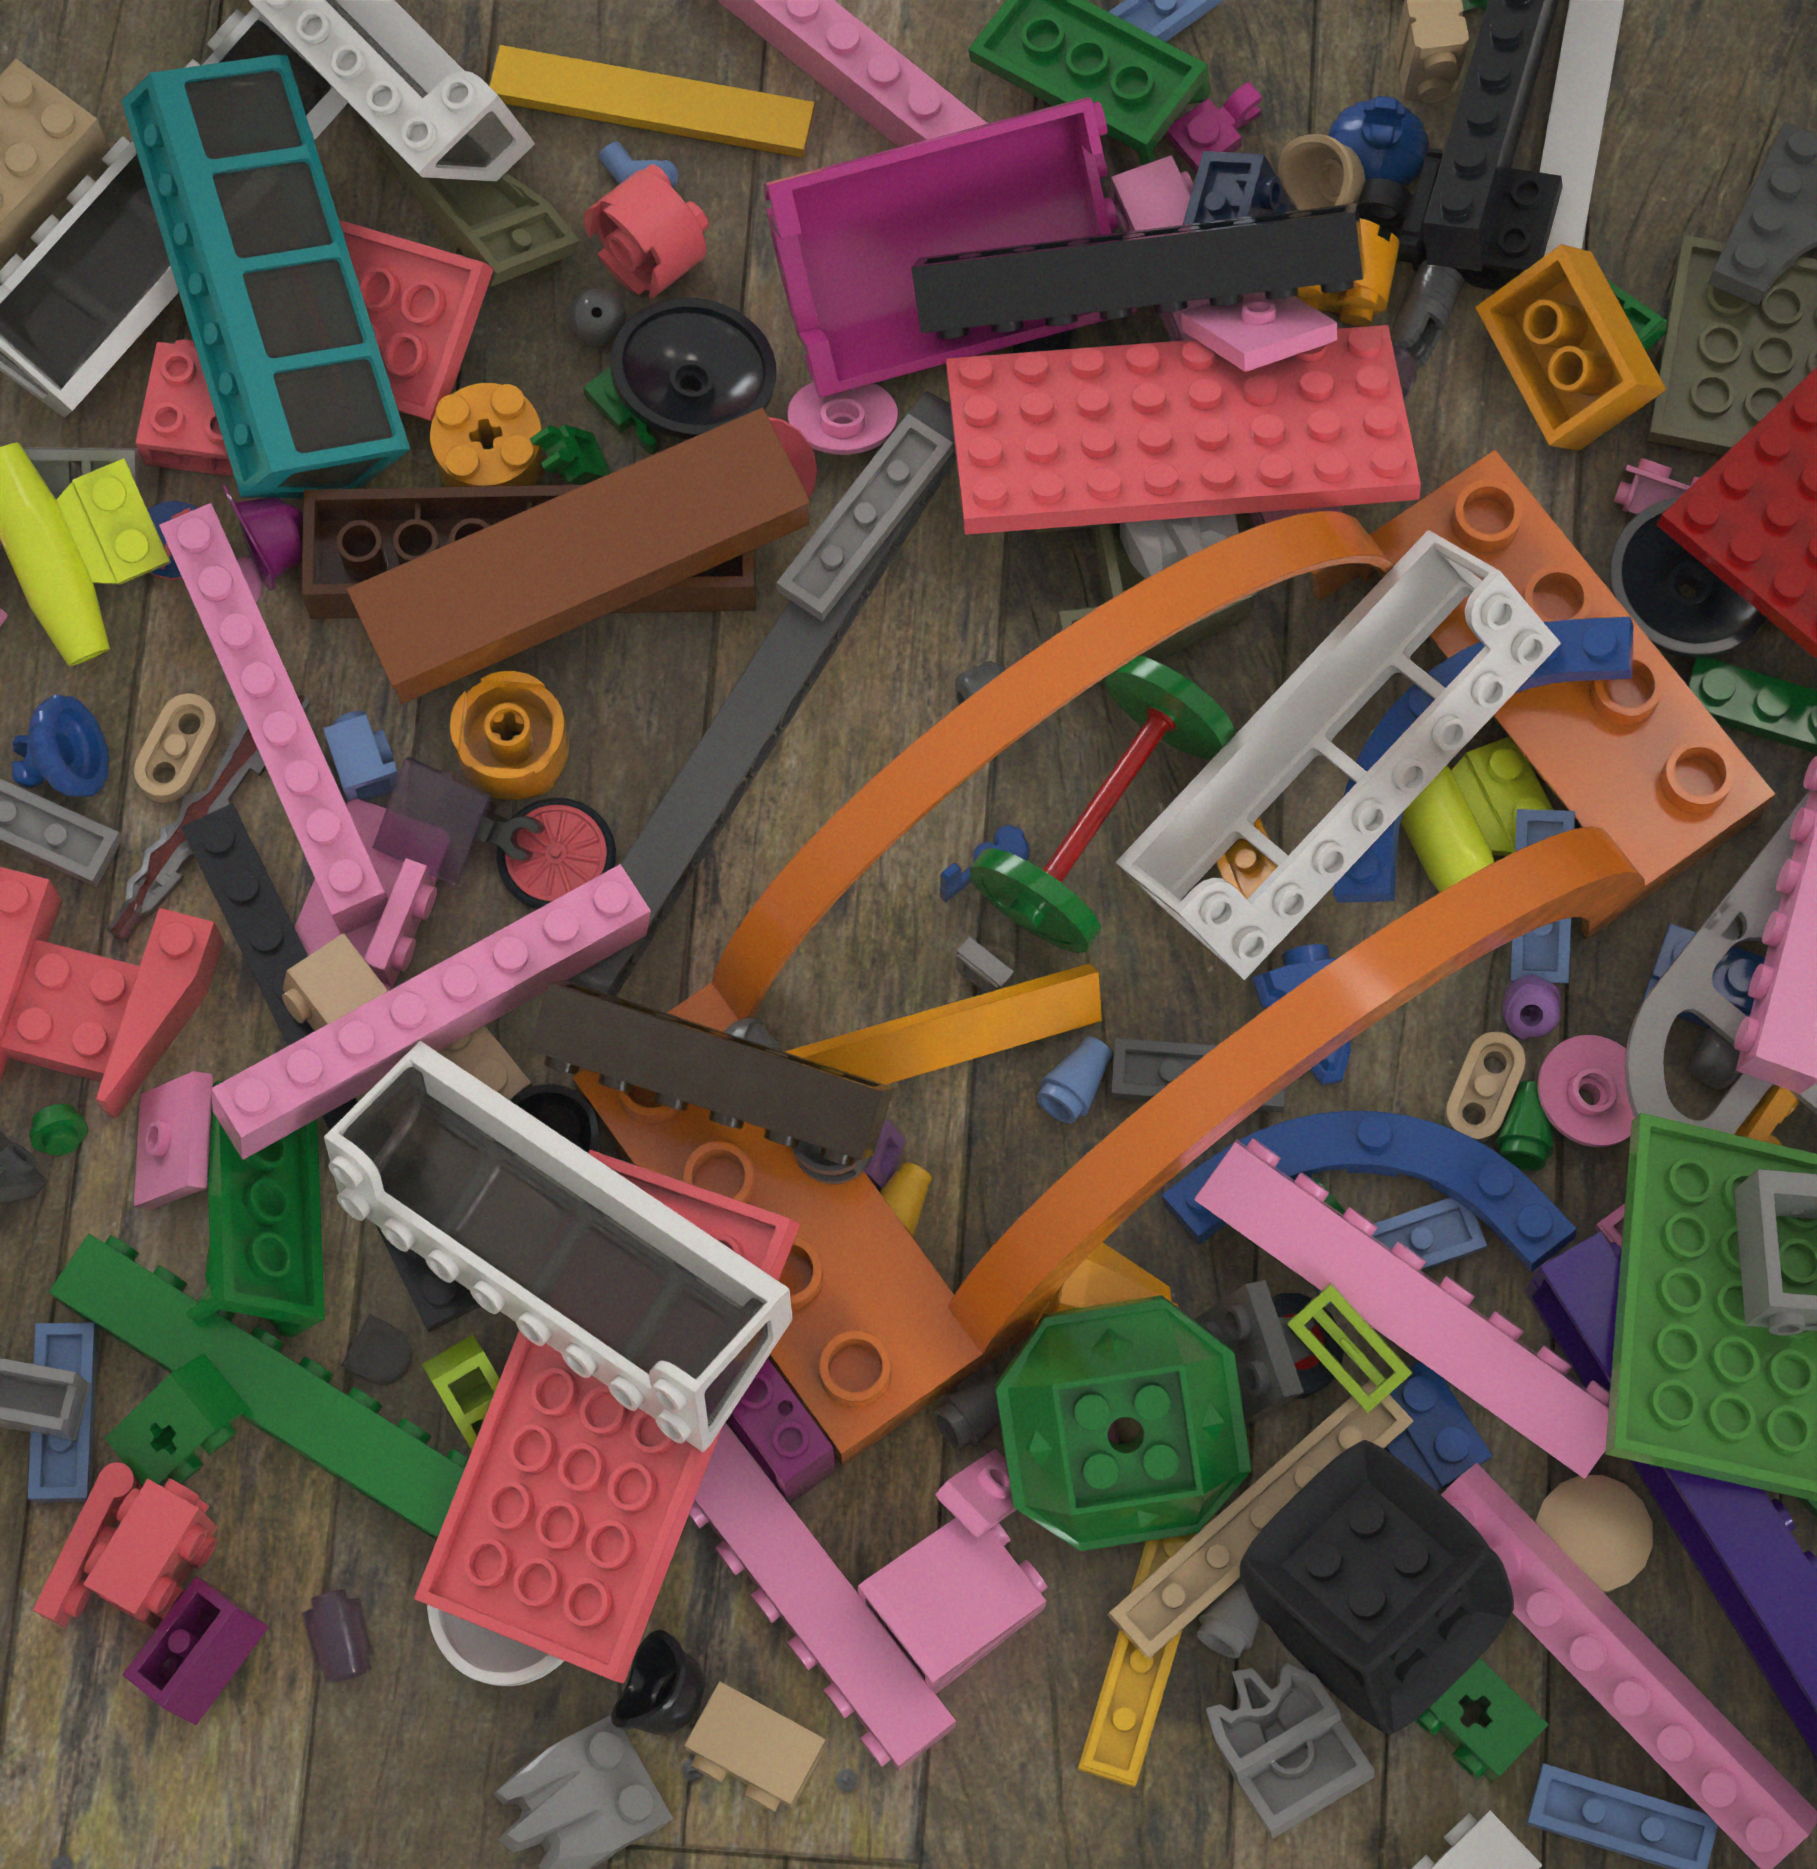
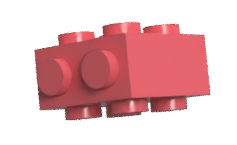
M177 340L174 344L157 342L135 442L144 464L234 477L194 341Z
M170 1478L164 1488L147 1479L141 1490L137 1488L132 1489L122 1502L116 1519L121 1523L108 1543L104 1540L101 1541L90 1554L84 1567V1572L88 1574V1577L83 1585L108 1604L156 1630L160 1621L165 1618L185 1591L181 1587L193 1567L200 1570L209 1560L216 1547L218 1539L213 1534L218 1526L205 1514L210 1506L200 1500L198 1494Z

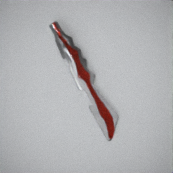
M300 695L298 699L305 712L309 707V700L306 696ZM242 716L207 790L184 795L178 819L159 828L160 839L144 850L142 869L127 880L126 901L122 904V908L107 928V931L117 939L126 942L139 922L144 917L152 915L184 879L183 875L179 873L195 855L181 827L228 805L229 800L250 770L260 776L266 768L244 716Z

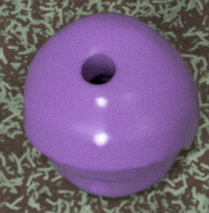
M1525 975L1513 981L1507 987L1502 1000L1503 1019L1511 1033L1521 1039L1543 1037L1550 1033L1560 1020L1561 996L1558 988L1548 980L1537 975Z

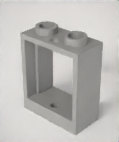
M1758 1169L1734 1190L1746 1326L1768 1327L1771 1334L1781 1336L1795 1335L1805 1330L1817 1331V1296L1783 1293L1776 1216L1817 1219V1174Z

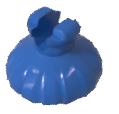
M1377 96L1368 101L1356 102L1353 106L1345 108L1331 124L1328 136L1335 138L1341 144L1350 147L1357 154L1364 168L1365 181L1379 178L1391 180L1401 185H1409L1421 172L1427 149H1429V137L1424 131V125L1419 117L1412 114L1409 108L1402 106L1396 98Z
M56 694L45 699L34 710L29 722V735L15 736L12 743L13 751L24 757L23 761L12 762V777L16 783L25 788H35L42 785L43 781L46 780L53 789L63 795L91 797L104 787L109 770L108 746L104 742L105 737L97 719L83 702L73 696Z

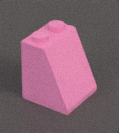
M955 1517L858 1585V1595L935 1694L944 1689L1045 1609L1046 1599L1041 1593L1048 1588L1046 1583L1027 1560L1018 1565L1004 1546L1011 1540L999 1523L979 1537H976Z

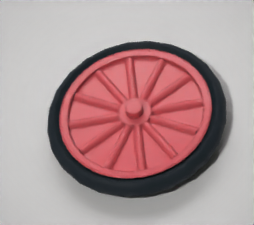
M569 798L538 800L523 807L511 817V819L525 816L533 817L545 826L543 833L536 834L526 828H522L517 834L519 846L533 853L530 860L513 859L502 848L497 846L496 861L499 875L504 885L516 899L535 909L545 906L614 868L616 861L615 841L607 822L594 809L582 802Z

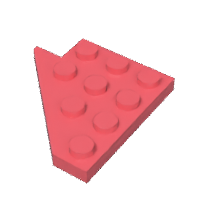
M339 220L369 319L374 329L384 367L390 380L398 411L432 422L438 402L444 396L452 393L494 268L478 260ZM296 233L289 251L300 249ZM306 265L289 266L288 268L322 350L331 349ZM330 364L329 368L354 425L337 365Z

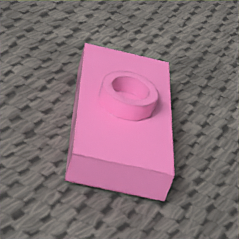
M996 1449L947 1480L935 1494L937 1499L976 1537H979L1017 1510L1013 1507L1006 1459Z

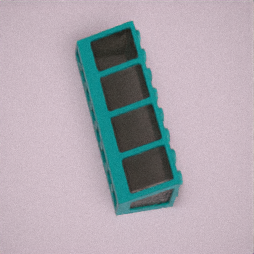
M278 54L149 73L121 102L240 497L304 498V490L363 488L408 452L410 447L288 56Z

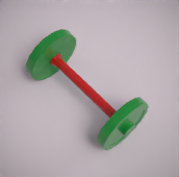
M1137 656L1105 677V686L1111 697L1142 728L1043 870L1010 852L995 848L982 850L970 867L971 880L994 907L1036 937L1060 949L1074 953H1083L1090 949L1100 934L1101 925L1093 911L1075 893L1063 885L1062 881L1157 744L1162 740L1170 746L1192 756L1212 760L1235 735V728L1229 716L1212 697L1175 670L1145 656Z

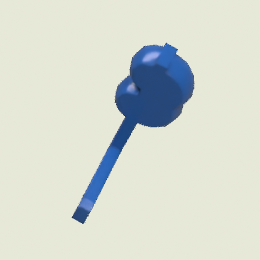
M1013 825L1000 827L994 835V843L983 842L974 849L973 861L975 862L982 850L989 848L1010 852L1027 861L1030 848L1025 838V833L1020 827L1016 828ZM953 863L941 873L940 897L945 903L972 882L970 867L961 873V868L958 864Z

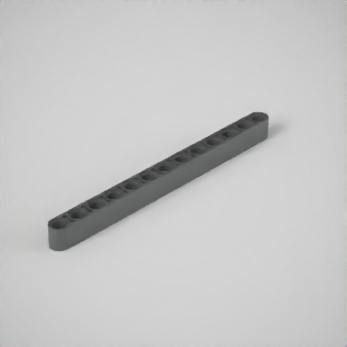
M926 391L920 396L909 414L953 442V453L823 621H820L791 600L788 602L622 862L621 866L651 910L647 936L571 977L567 981L613 996H617L956 461L949 402Z

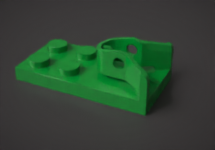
M1006 0L968 49L971 62L1053 106L1085 97H1090L1092 103L1099 101L1106 119L1107 135L1135 149L1140 158L1141 166L1154 162L1153 149L1186 105L1202 103L1211 93L1208 65L1205 62L1087 0Z
M216 1081L215 1083H213V1087L222 1083L223 1081ZM212 1108L208 1162L210 1246L207 1253L205 1272L207 1287L197 1305L187 1311L188 1319L200 1321L218 1310H225L267 1318L281 1336L295 1337L325 1320L317 1119L242 1160L213 1113Z

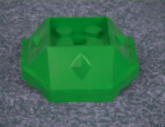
M1162 1295L1044 1313L1031 1331L1029 1338L995 1384L1013 1507L1079 1551L1199 1533L1252 1471L1234 1351ZM1129 1417L1140 1423L1139 1433L1130 1442L1117 1443L1108 1437V1430L1111 1424L1119 1418Z

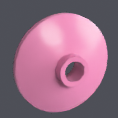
M812 382L801 388L792 397L788 406L787 417L788 423L803 433L812 449L829 454L850 455L869 451L886 442L896 429L898 409L892 396L875 383L819 398Z
M1580 1035L1558 1044L1543 1061L1537 1082L1541 1107L1551 1124L1570 1140L1590 1147H1608L1619 1144L1631 1136V1124L1634 1115L1626 1089L1625 1047L1602 1036ZM1580 1089L1587 1090L1592 1094L1594 1105L1587 1104L1579 1094Z

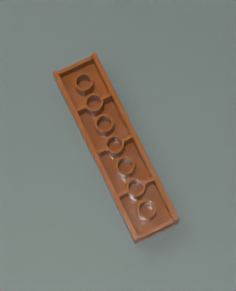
M762 407L347 588V592L392 688L395 689L400 703L404 704L809 525L808 507L811 506V502Z

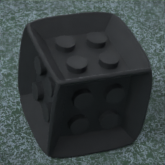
M1367 1440L1351 1446L1333 1459L1280 1509L1251 1542L1239 1566L1243 1586L1256 1613L1271 1627L1287 1650L1310 1673L1316 1675L1319 1681L1354 1713L1387 1735L1396 1733L1406 1727L1434 1704L1491 1646L1503 1630L1514 1609L1513 1592L1503 1562L1488 1546L1475 1527L1403 1462L1382 1447Z

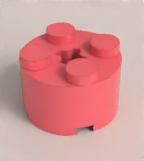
M654 164L649 165L644 170H638L584 213V226L588 237L591 238L597 233L605 247L597 253L601 261L623 286L637 295L648 290V298L656 297L706 256L707 249L703 232L709 228L706 215L694 202L688 201L685 203L672 188L665 172Z

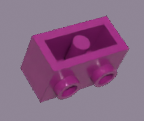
M195 1576L122 1675L159 1706L197 1725L269 1626L230 1595Z

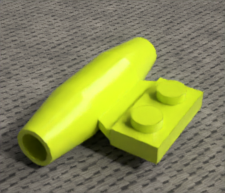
M16 442L0 447V541L27 602L69 667L100 656L109 651L110 646L94 583L121 585L171 563L125 458L73 479L56 499L20 443Z
M1510 737L1466 752L1452 770L1446 765L1403 811L1401 825L1428 878L1440 893L1494 863L1493 855L1508 856L1515 852L1517 809L1553 810L1528 760Z

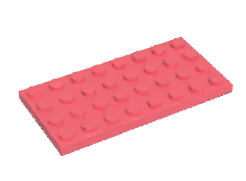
M1388 325L1337 329V340L1330 344L1244 372L1196 339L946 358L947 383L965 535L1420 500L1421 482Z
M589 1150L588 1154L779 1281L800 1226L798 1222ZM568 1207L542 1273L579 1218ZM593 1228L581 1243L544 1302L622 1355L671 1279L668 1275L600 1229ZM685 1291L681 1294L635 1365L649 1374L653 1366L663 1360L677 1366L696 1379L743 1326L693 1292ZM519 1330L414 1599L600 1676L624 1684L721 1430L704 1452H701L686 1440L682 1444L677 1443L660 1430L653 1417L640 1408H637L635 1411L627 1409L612 1396L607 1385L592 1375L589 1378L578 1375L566 1364L561 1353L546 1343L543 1346L532 1343ZM756 1335L706 1389L704 1398L707 1419L718 1404L717 1400L742 1362L744 1364L751 1354L757 1338Z

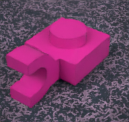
M1248 81L1238 88L1219 110L1208 98L1174 122L1166 132V139L1197 174L1203 151L1234 152L1241 147L1242 137L1237 130L1261 115V110L1257 105L1262 101V96Z

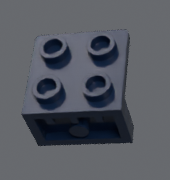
M1203 151L1183 225L1297 211V209L1291 203L1282 187L1280 178L1276 176L1264 154Z

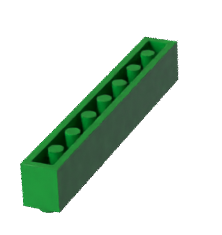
M88 1233L48 1292L61 1305L86 1321L95 1323L99 1329L169 1373L174 1372L204 1353L249 1407L240 1418L437 1541L468 1462V1457L454 1449H451L446 1457L427 1445L432 1436L405 1418H402L397 1426L378 1415L382 1405L369 1395L355 1387H352L349 1394L346 1395L330 1385L329 1382L334 1375L318 1363L304 1356L300 1363L297 1364L280 1353L285 1344L270 1333L255 1326L249 1334L231 1323L236 1316L234 1312L218 1310L200 1321L188 1319L187 1311L195 1307L198 1301L183 1293L188 1285L184 1280L160 1265L156 1267L153 1273L135 1262L139 1253L112 1235L104 1243Z

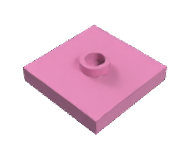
M1265 292L1242 294L1243 301L1236 304L1211 306L1208 303L1181 312L1182 331L1244 372L1330 344L1337 340V322L1296 296L1283 299H1266Z
M192 1071L140 1094L134 1207L152 1210L208 1187L212 1074Z

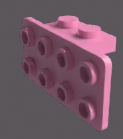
M352 799L347 802V809L388 898V902L380 919L352 930L345 935L386 989L390 991L393 989L400 971L405 972L412 960L416 946L414 936L421 919L426 920L432 911L437 895L435 885L452 846V837L449 831L442 827L360 799ZM315 879L294 927L308 956L341 935Z

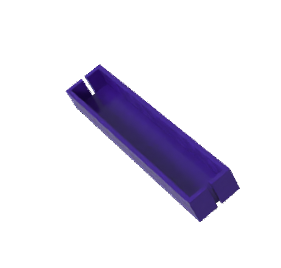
M1601 1231L1541 1265L1524 1292L1565 1358L1573 1366L1572 1369L1582 1385L1587 1388L1591 1381L1594 1380L1610 1391L1622 1248L1616 1242L1609 1244ZM1630 1460L1817 1761V1558L1810 1551L1803 1553L1794 1539L1791 1531L1795 1527L1787 1509L1778 1499L1770 1500L1763 1489Z

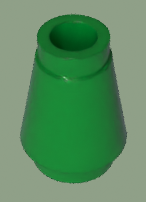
M1523 1081L1518 1084L1517 1093L1514 1095L1495 1143L1496 1147L1500 1150L1499 1155L1521 1171L1541 1170L1545 1167L1546 1159L1553 1155L1552 1124L1541 1107L1537 1081Z

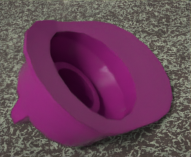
M224 484L222 487L238 516L240 528L250 556L261 574L262 581L271 591L275 589V579L302 561L303 513L292 505H286L279 497L236 502Z

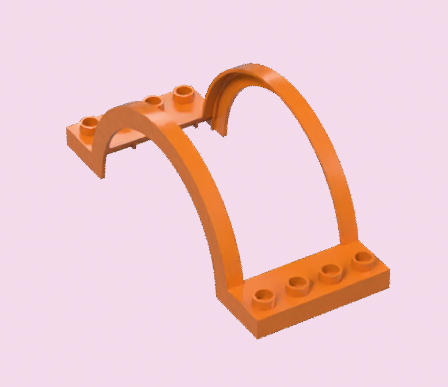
M1496 450L1484 456L1370 535L1355 517L1342 512L1317 511L1268 522L1228 537L1146 578L1068 626L1010 666L913 742L838 810L771 882L730 939L716 966L712 982L667 1013L720 1031H724L735 1021L746 1017L756 1018L759 1006L772 982L817 922L882 854L957 787L1044 719L1120 667L1186 627L1259 590L1291 577L1310 572L1312 592L1319 601L1323 600L1358 575H1360L1365 583L1372 579L1374 570L1383 578L1425 532L1430 530L1501 571L1543 622L1631 616ZM1470 595L1465 597L1429 636L1446 659L1480 642L1465 620V607ZM1632 617L1631 620L1634 625L1632 679L1570 681L1529 688L1513 694L1493 715L1494 719L1568 811H1575V820L1581 828L1550 836L1522 848L1450 886L1368 937L1273 1003L1158 1092L1057 1180L990 1248L967 1276L955 1295L865 1172L845 1183H821L803 1172L795 1159L792 1147L764 1138L765 1128L744 1122L742 1129L724 1126L708 1119L711 1110L690 1103L687 1110L670 1108L653 1101L654 1091L634 1085L632 1092L616 1090L598 1082L600 1074L587 1069L581 1070L572 1077L576 1091L584 1095L597 1113L599 1126L625 1162L782 1215L800 1224L779 1278V1282L790 1289L793 1320L768 1356V1359L833 1446L834 1455L842 1466L1031 1333L1043 1309L1062 1284L1132 1213L1237 1124L1348 1041L1462 967L1539 927L1567 918L1581 917L1580 931L1587 939L1763 816L1775 793ZM758 1337L756 1338L755 1344H757L759 1341Z

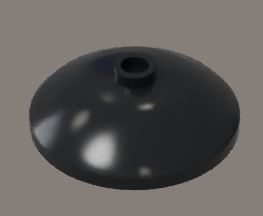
M700 298L663 300L637 312L619 331L613 345L610 364L614 388L625 407L648 427L668 436L686 440L762 407L765 410L773 395L777 373L773 350L765 335L750 319L724 304ZM684 388H690L696 392L686 391Z
M1679 497L1658 502L1635 516L1620 534L1612 552L1609 565L1610 591L1655 647L1661 651L1682 657L1705 658L1721 655L1740 647L1756 635L1768 618L1657 526L1661 515ZM1683 584L1691 586L1695 590L1696 596H1683L1679 592L1678 586Z

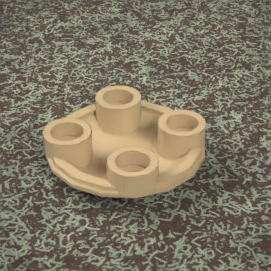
M1579 1475L1560 1483L1543 1500L1535 1521L1605 1594L1628 1584L1645 1567L1653 1547L1652 1520L1643 1500L1626 1484L1605 1475H1587L1585 1479Z

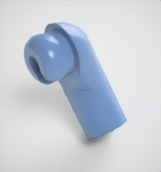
M618 141L607 145L598 156L601 163L618 184L622 183L636 171L644 170L649 165L654 164L665 172L672 188L677 185L679 174L672 162L667 160L634 161Z

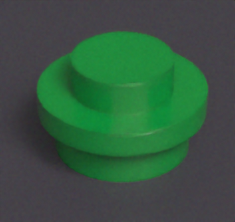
M55 1104L43 1108L33 1116L29 1138L32 1147L37 1151L53 1156L65 1155L74 1151L86 1138L88 1126L86 1119L77 1113L74 1106Z

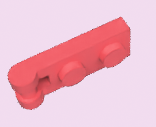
M110 1463L99 1473L33 1608V1611L44 1619L66 1628L71 1616L77 1618L81 1615L91 1596L92 1591L83 1585L88 1577V1574L84 1572V1567L90 1554L101 1541L104 1540L108 1543L115 1533L116 1529L114 1527L118 1521L116 1516L128 1493L134 1488L141 1490L143 1487L131 1468L124 1463Z

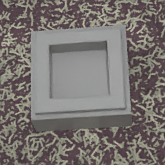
M970 936L957 950V971L984 993L1013 985L1014 971Z

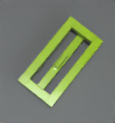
M1332 1283L1326 1286L1318 1296L1312 1299L1297 1315L1295 1314L1287 1322V1325L1367 1413L1412 1374L1408 1366ZM1330 1301L1395 1371L1387 1379L1322 1309ZM1312 1317L1317 1320L1377 1386L1373 1392L1368 1394L1305 1324Z

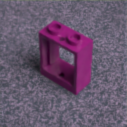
M767 1358L726 1422L790 1505L836 1472L834 1449Z

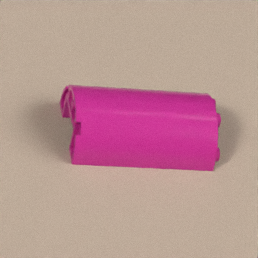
M1085 97L764 183L766 201L770 200L772 208L766 209L784 291L797 336H799L801 343L808 353L804 355L819 398L946 364V358L971 357L1109 320L1100 319L1099 312L1078 314V321L1067 325L1046 326L1045 318L1023 321L1024 327L1015 331L994 333L991 332L990 325L969 327L970 334L963 337L938 339L936 332L921 333L911 267L920 257L1112 234V230L1118 229V218L1111 197L1104 198L1100 178L1107 177V166L1100 140L1101 135L1107 134V124L1099 101L1092 103L1090 97ZM1133 307V313L1137 312L1136 307Z

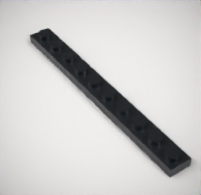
M233 803L182 826L181 829L287 1045L289 1046L315 1032L307 1021L299 1023L291 1015L283 1002L282 994L285 993L283 985L286 971L308 957V954ZM356 1098L322 1116L329 1131L358 1103ZM376 1111L372 1114L367 1113L344 1137L367 1154L386 1124ZM393 1148L378 1170L384 1191L432 1225L441 1229L442 1226L409 1159H403ZM376 1225L428 1332L481 1307L473 1298L469 1289L456 1280L448 1283L439 1278L429 1268L422 1256L411 1249L404 1252L396 1248L387 1240L381 1228Z

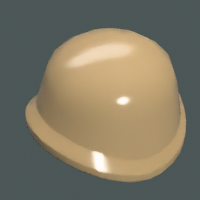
M1309 134L1297 137L1285 146L1279 159L1278 177L1291 203L1296 206L1297 210L1358 203L1364 183L1366 182L1364 168L1357 154L1350 147L1341 144L1335 138L1322 134Z

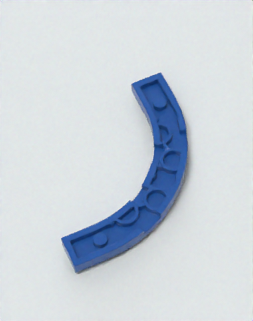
M1631 617L1570 619L1544 622L1561 644L1515 693L1551 683L1632 679L1634 625ZM1480 641L1456 653L1434 667L1427 674L1446 688L1485 647L1484 644ZM1416 684L1412 685L1388 710L1371 733L1356 763L1365 771H1368L1430 706L1434 699ZM1349 778V781H1348V783H1347L1344 796H1345V795L1352 789V787L1356 784V783H1355L1352 779H1350V778ZM1403 812L1334 884L1333 896L1338 903L1395 901L1397 844Z
M1339 1111L1287 1120L1261 1129L1239 1140L1247 1146L1251 1139L1254 1138L1281 1157L1276 1167L1293 1180H1296L1301 1172L1312 1179V1174L1347 1169V1173H1370L1398 1177L1400 1173L1431 1183L1432 1189L1451 1197L1479 1217L1531 1273L1576 1238L1577 1228L1515 1165L1484 1144L1438 1123L1408 1115L1379 1111ZM1233 1144L1205 1161L1162 1194L1164 1206L1199 1245L1227 1224L1194 1199Z

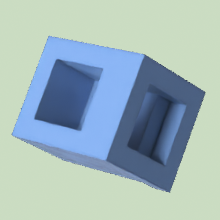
M353 711L338 717L334 721V725L323 728L348 802L352 799H360L367 802L404 789L384 729L373 732L366 712Z

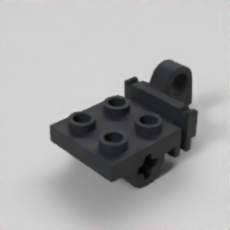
M1427 149L1415 195L1411 194L1404 186L1397 182L1375 178L1364 183L1358 201L1359 217L1380 225L1378 236L1387 241L1390 240L1391 233H1393L1400 242L1397 260L1412 263L1414 271H1417L1420 263L1427 259L1423 221L1443 157V150ZM1511 168L1482 271L1453 268L1463 276L1465 282L1486 290H1499L1509 283L1512 278H1516L1544 257L1563 188L1562 177L1560 175Z

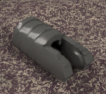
M1427 261L1420 263L1416 276H1414L1411 282L1410 289L1406 293L1404 302H1402L1390 330L1392 346H1396L1399 350L1403 349L1400 353L1402 360L1414 370L1425 366L1426 362L1429 361L1465 283L1463 276L1457 270L1451 267L1428 265Z

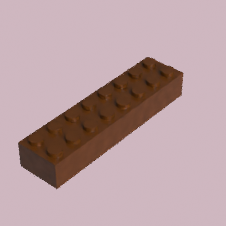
M583 485L304 490L301 595L310 619L359 618L347 588ZM756 549L610 613L756 611Z

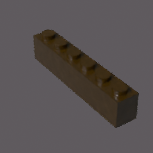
M567 980L548 982L529 1047L530 1051L545 1055L544 1065L552 1069L570 1074H578L579 1067L599 1073L598 1082L604 1086L624 1092H632L634 1085L654 1091L653 1101L678 1110H687L690 1103L711 1110L708 1119L718 1124L742 1129L744 1122L765 1128L764 1138L790 1147H798L799 1141L802 1140L822 1147L819 1154L821 1157L849 1166L854 1165L855 1159L864 1160L874 1156L894 1091V1087Z

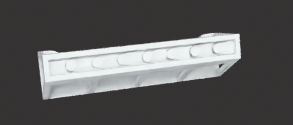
M1427 530L1115 863L1147 896L1245 980L1561 643L1501 571ZM1470 595L1465 607V620L1469 628L1485 647L1445 688L1412 662L1410 656L1462 600ZM1394 673H1401L1431 696L1434 701L1368 771H1365L1332 743V739ZM1316 756H1323L1356 784L1288 856L1256 829L1254 822ZM1238 839L1247 840L1277 866L1274 872L1248 899L1232 884L1221 878H1210L1195 886Z

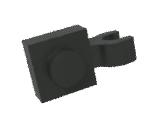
M466 791L464 797H444L435 816L436 818L484 842H491L499 846L513 859H531L533 853L519 846L517 834L522 828H526L536 834L543 833L545 826L538 819L525 816L516 817L509 821L494 813L498 806L495 802L471 791Z

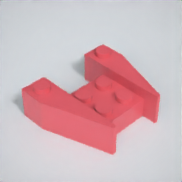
M0 867V1083L8 1059L101 1082L96 1101L108 1117L117 1118L208 994L224 940L213 921L159 908L140 966L48 943L62 902L60 895L49 879Z

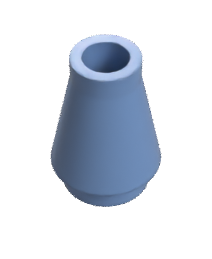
M1085 1037L1072 1053L1040 1080L1039 1086L1041 1090L1037 1094L1036 1099L1043 1110L1055 1119L1069 1124L1074 1123L1078 1116H1086L1106 1067L1113 1058L1111 1049L1097 1038Z

